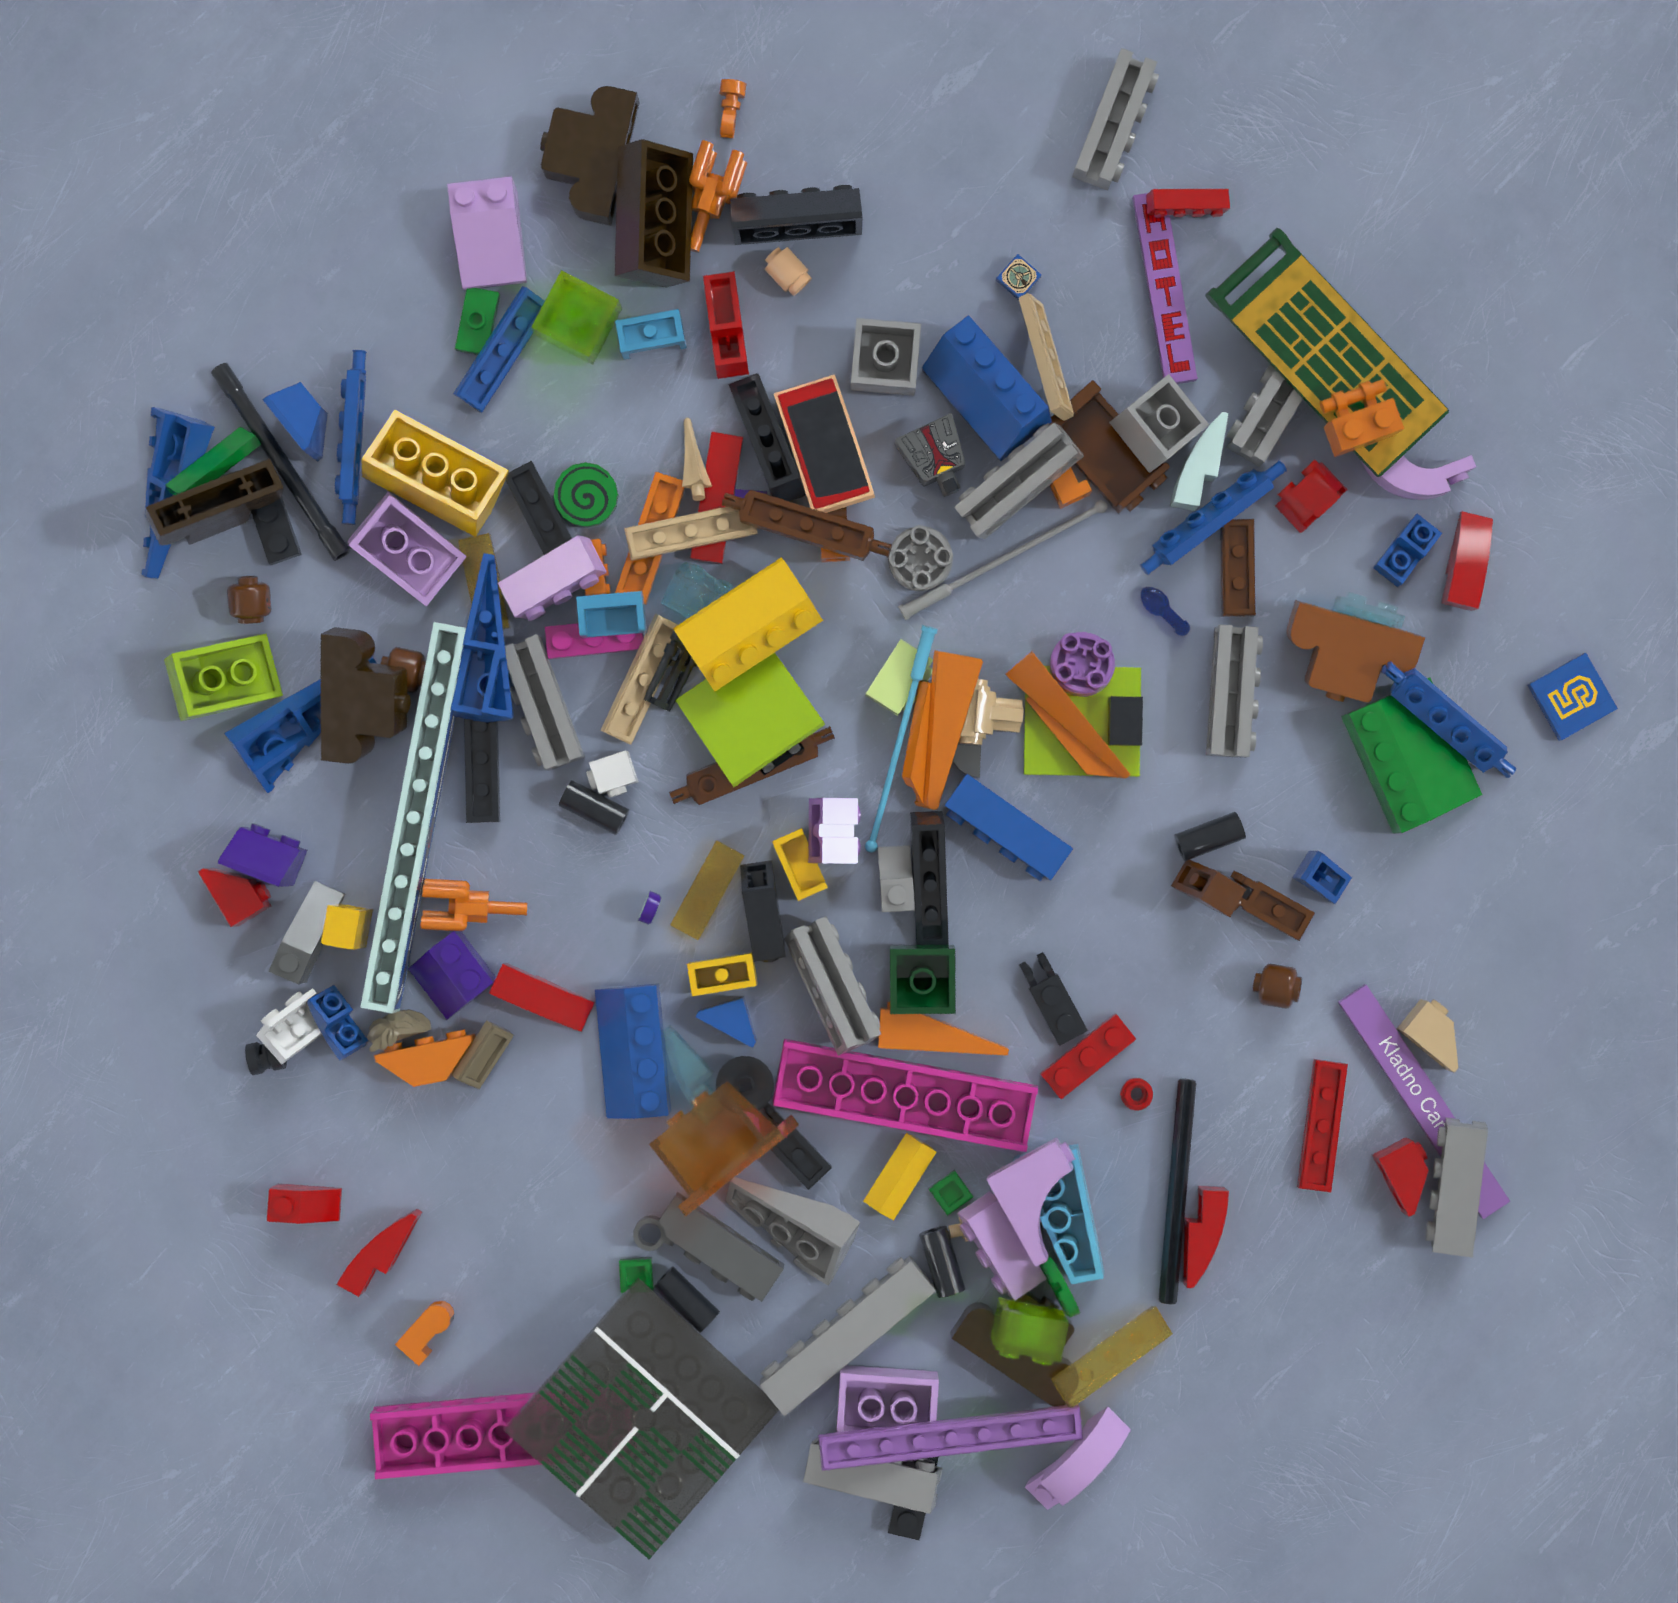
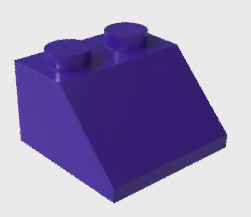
M252 823L250 828L239 827L217 863L278 887L294 886L308 850L299 847L301 841L286 835H282L281 839L269 835L270 829Z
M462 931L450 933L408 968L446 1020L489 989L496 979L494 973Z

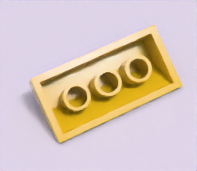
M397 410L393 411L361 459L363 478L474 537L477 536L491 514L509 472L506 468Z
M781 557L673 629L715 692L823 620Z

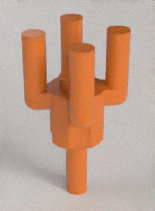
M705 140L701 141L689 178V182L695 192L692 200V211L698 213L691 233V251L696 253L700 251L710 218L720 219L724 204H731L730 199L737 197L747 166V162L743 160L744 153L732 150L724 177L711 173L717 153L712 151L714 144Z
M426 878L424 880L422 897L448 898L449 907L448 911L423 910L421 929L464 931L467 927V922L487 923L488 914L527 916L528 903L489 901V891L470 890V885L467 881Z

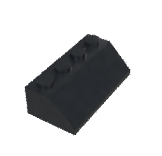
M838 185L829 191H820V188L810 187L802 189L801 193L788 194L786 190H775L769 192L768 196H756L755 193H741L737 195V198L730 199L731 223L735 245L862 235L863 216L859 188L852 189L851 185Z

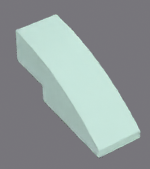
M1222 412L1208 426L1192 447L1178 475L1169 507L1195 511L1200 506L1204 480L1213 482L1218 477L1228 413Z

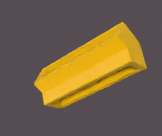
M906 1133L863 1202L894 1221L937 1152L914 1135Z

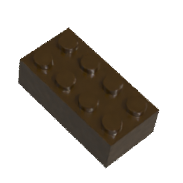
M644 139L618 147L615 276L665 288L690 281L692 185L689 182V178L693 168V153Z

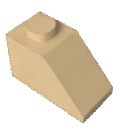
M1420 999L1397 1027V1030L1444 1069L1455 1073L1458 1069L1454 1022L1446 1016L1449 1011L1434 999L1431 1002Z

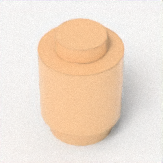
M777 247L765 259L768 263L765 271L785 292L789 291L793 296L799 293L812 279L807 273L809 271L808 268L788 247L784 250Z

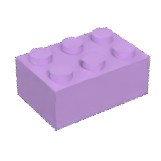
M846 1365L840 1370L836 1433L936 1421L939 1386L938 1372Z

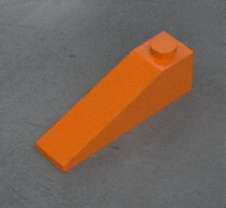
M887 1002V1007H880L879 1030L881 1035L878 1036V1048L1009 1055V1049L1006 1046L929 1015L890 1014V1002Z

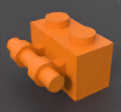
M1383 379L1373 383L1370 381L1360 383L1358 385L1359 388L1345 393L1338 391L1332 393L1331 398L1320 401V407L1324 414L1335 410L1337 418L1332 419L1323 427L1334 457L1396 436L1405 429L1394 398L1380 403L1376 401V395L1387 391ZM1363 401L1365 408L1349 413L1348 405Z

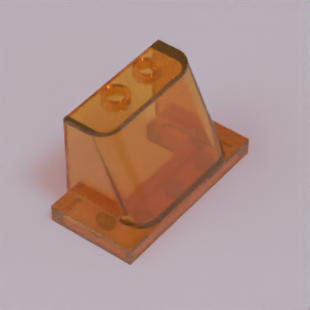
M727 1081L711 1095L705 1090L690 1102L694 1108L686 1115L680 1110L666 1122L670 1128L649 1145L689 1195L678 1205V1208L685 1217L751 1163L762 1157L787 1137L799 1125L792 1114L775 1126Z

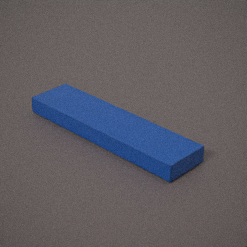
M522 286L453 394L482 413L551 305L527 287Z

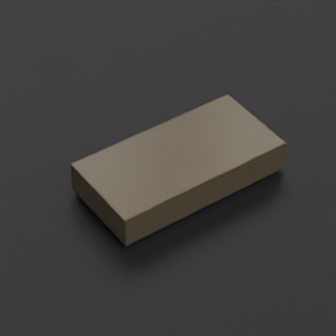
M486 1020L455 1068L452 1076L460 1082L480 1089L514 1035L509 1030Z

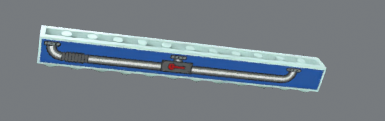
M437 622L433 623L360 1008L392 1014L400 1011L456 718L450 709L464 653L463 641L466 632L464 627Z

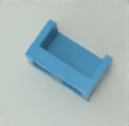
M679 309L615 321L620 351L624 360L630 359V354L675 345H679L680 349L687 348Z
M642 591L576 597L579 635L581 638L647 633Z

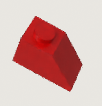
M202 868L197 871L230 927L240 926L272 907L268 900L271 898L270 892L261 881L257 882L254 878L214 868Z
M1405 1137L1372 1154V1157L1401 1212L1410 1217L1416 1213L1428 1174V1168L1424 1162L1428 1157L1419 1142L1414 1143L1413 1140Z
M278 1183L269 1188L266 1222L303 1224L339 1221L342 1188Z

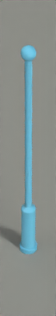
M922 625L921 627L922 634L910 675L912 684L871 837L865 843V849L870 853L875 852L878 848L876 839L917 686L924 677L933 639L938 629Z

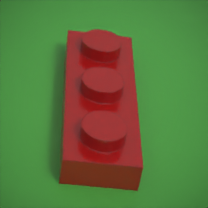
M1115 1013L1040 1074L1057 1096L1063 1099L1133 1043L1136 1038Z

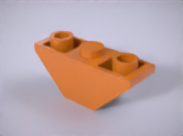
M465 1029L446 1033L447 1039L434 1041L433 1036L414 1039V1046L403 1048L402 1042L395 1043L391 1047L388 1046L383 1052L375 1054L374 1057L377 1063L413 1087L446 1081L452 1077V1073L476 1036L475 1033L466 1035Z

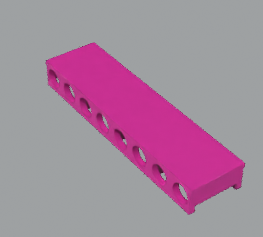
M784 1039L773 1096V1106L1027 1152L1038 1085L854 1051L838 1056L833 1047Z
M626 1384L630 1389H632L631 1384ZM613 1385L633 1403V1396L621 1385ZM608 1386L606 1389L595 1387L601 1392L599 1396L590 1388H582L595 1399L593 1403L577 1389H569L589 1407L587 1410L564 1390H556L583 1414L581 1417L551 1391H545L552 1400L576 1420L575 1424L568 1420L539 1392L375 1406L370 1413L376 1464L375 1479L542 1465L540 1463L542 1460L547 1464H555L546 1456L548 1453L560 1463H568L553 1450L554 1446L559 1448L573 1462H579L580 1460L559 1442L560 1439H563L586 1461L593 1460L565 1435L567 1432L599 1460L606 1459L571 1427L575 1425L606 1454L610 1455L635 1427L634 1409ZM631 1438L628 1442L637 1450V1443ZM625 1445L622 1450L630 1457H633L634 1453ZM619 1452L616 1455L617 1458H624Z

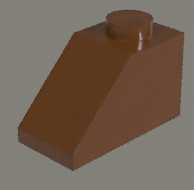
M1192 860L1184 862L1171 885L1176 890L1228 917H1231L1232 913L1240 906L1242 896L1246 891L1244 887L1220 872Z

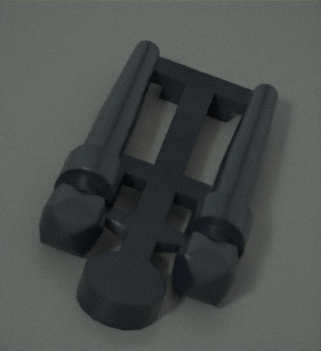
M674 630L670 636L671 642L665 646L663 651L665 653L644 697L645 701L669 712L682 691L693 667L697 666L685 646L681 644L682 642ZM680 648L681 651L676 661L672 660V656L675 657L678 649ZM668 665L672 666L658 698L652 697ZM676 680H677V683H676V685H675V687H674V689H673V692H672V694H671V696H670V699H669L668 703H665L666 700H667V698H668V696H669V694H670V692H671V690H672V688H673V686H674V684H675V682H676Z

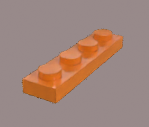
M655 472L638 525L675 518L686 488L682 487L683 480ZM628 552L615 593L642 591L644 604L646 605L663 554L631 561L630 553Z

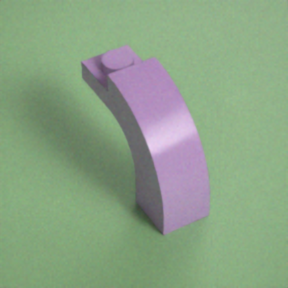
M1472 455L1434 469L1418 467L1402 456L1381 477H1376L1361 461L1366 472L1380 487L1399 497L1414 500H1427L1445 495L1451 491L1447 480L1450 485L1469 478L1467 472L1476 468Z
M1106 1407L1087 1420L1082 1429L1083 1439L1075 1440L1067 1451L1054 1463L1031 1477L1025 1488L1047 1510L1058 1503L1062 1506L1083 1491L1102 1472L1116 1455L1131 1429L1109 1407Z

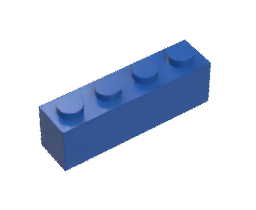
M968 774L963 777L944 804V807L949 810L946 813L947 817L960 826L965 821L974 827L975 830L972 833L974 836L986 844H989L992 840L1002 848L999 850L1001 855L1013 863L1019 859L1028 865L1025 871L1040 882L1044 877L1047 880H1052L1074 849Z

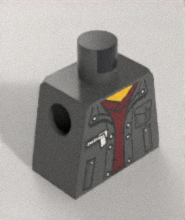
M951 413L895 439L897 450L923 487L937 481L944 497L961 490L954 473L965 467V459Z

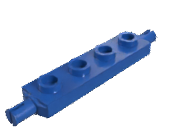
M364 350L352 351V369L347 370L346 379L341 381V397L345 399L344 411L339 413V429L343 431L342 443L337 445V461L341 463L340 475H336L335 493L339 495V499L342 501V524L356 525V506H358L366 388V351Z
M1278 460L1266 471L1253 469L1242 474L1237 479V482L1225 491L1214 495L1209 503L1201 509L1190 513L1186 520L1173 530L1165 532L1152 545L1155 554L1140 564L1144 573L1149 575L1162 564L1172 565L1274 488L1272 481L1284 472H1287L1285 465Z
M1391 661L1384 665L1381 672L1394 682L1391 687V695L1484 773L1495 767L1506 778L1511 777L1510 774L1513 775L1515 773L1516 767L1504 759L1508 753L1507 746L1414 668L1403 673Z

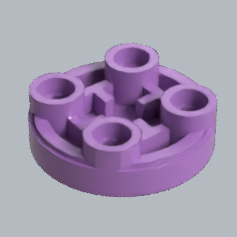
M1088 632L1065 634L1054 647L1050 658L1052 677L1064 692L1079 697L1091 696L1102 691L1109 684L1115 669V659L1111 644L1107 640Z

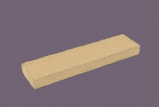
M1027 293L1018 299L1050 412L1065 421L1073 417L1074 412L1045 309L1039 300Z
M729 507L624 528L631 561L758 534L757 528L740 522L739 510Z
M654 615L600 731L630 745L632 744L651 704L644 700L645 694L665 653L663 652L665 646L671 642L670 636L674 630L673 628L678 624L660 615ZM661 678L659 684L657 685V687H656L654 693L652 694V697H654V695H655V693H656V691H657V689H658V687H659V685H660V683H661V681H662V678Z

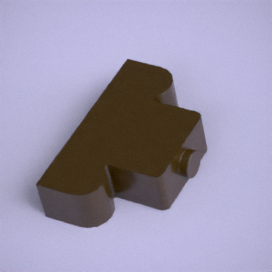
M612 86L598 88L591 97V107L594 115L558 107L553 110L549 131H544L541 138L540 150L544 151L541 168L547 179L573 185L569 192V200L575 214L579 218L609 226L612 225L617 203L618 147L631 142L640 103L637 92Z
M269 458L148 505L145 508V516L160 545H168L184 537L190 545L248 522L251 510L265 507L280 499L284 487Z
M334 627L321 634L322 761L345 764L354 763L373 750L375 745L374 736L392 738L407 728V713L411 704L410 695L407 694V670L404 667L370 663L369 659L375 653V642L367 632L361 630Z
M1027 1292L1015 1301L1011 1298L998 1319L995 1318L993 1310L987 1304L975 1302L965 1309L950 1332L951 1339L1052 1407L1065 1405L1077 1387L1078 1375L1073 1364L1067 1358L1058 1357L1074 1333L1075 1328L1069 1318L1057 1311L1060 1306L1046 1296H1043L1040 1300L1030 1292Z

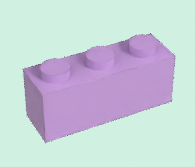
M577 535L498 582V585L514 617L531 621L546 613L544 609L550 605H559L572 598L571 593L579 588L587 589L599 582L598 577L607 571L590 538Z
M991 1192L986 1193L957 1213L963 1222L959 1225L962 1233L969 1242L974 1240L979 1249L975 1254L985 1269L990 1267L994 1274L991 1281L1001 1295L1006 1293L1015 1301L1047 1279L1040 1266L1035 1267L994 1194Z

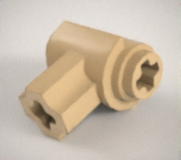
M978 679L958 743L982 745L986 735H993V730L1019 733L1023 722V700L996 698V692L990 691V687L987 686L988 680Z

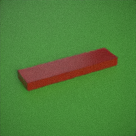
M711 432L705 469L712 487L704 488L705 499L700 501L698 513L726 507L722 506L724 494H735L744 440L742 436ZM726 541L692 548L690 558L692 560L723 565Z
M1313 1060L1297 1187L1300 1189L1329 1193L1332 1191L1348 1068L1346 1063Z

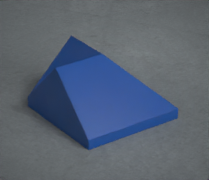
M299 382L263 399L265 404L300 448L317 462L322 459L328 413L320 407L305 386Z

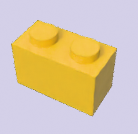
M752 952L689 962L687 964L692 996L758 985Z

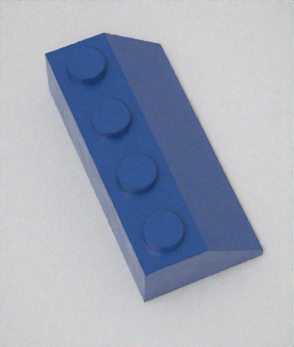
M969 315L943 334L922 366L924 373L1000 462L1009 456L1014 449L1032 438L1039 428L1052 422L1047 404Z
M659 983L595 989L607 1118L639 1119L669 1116L671 1113Z

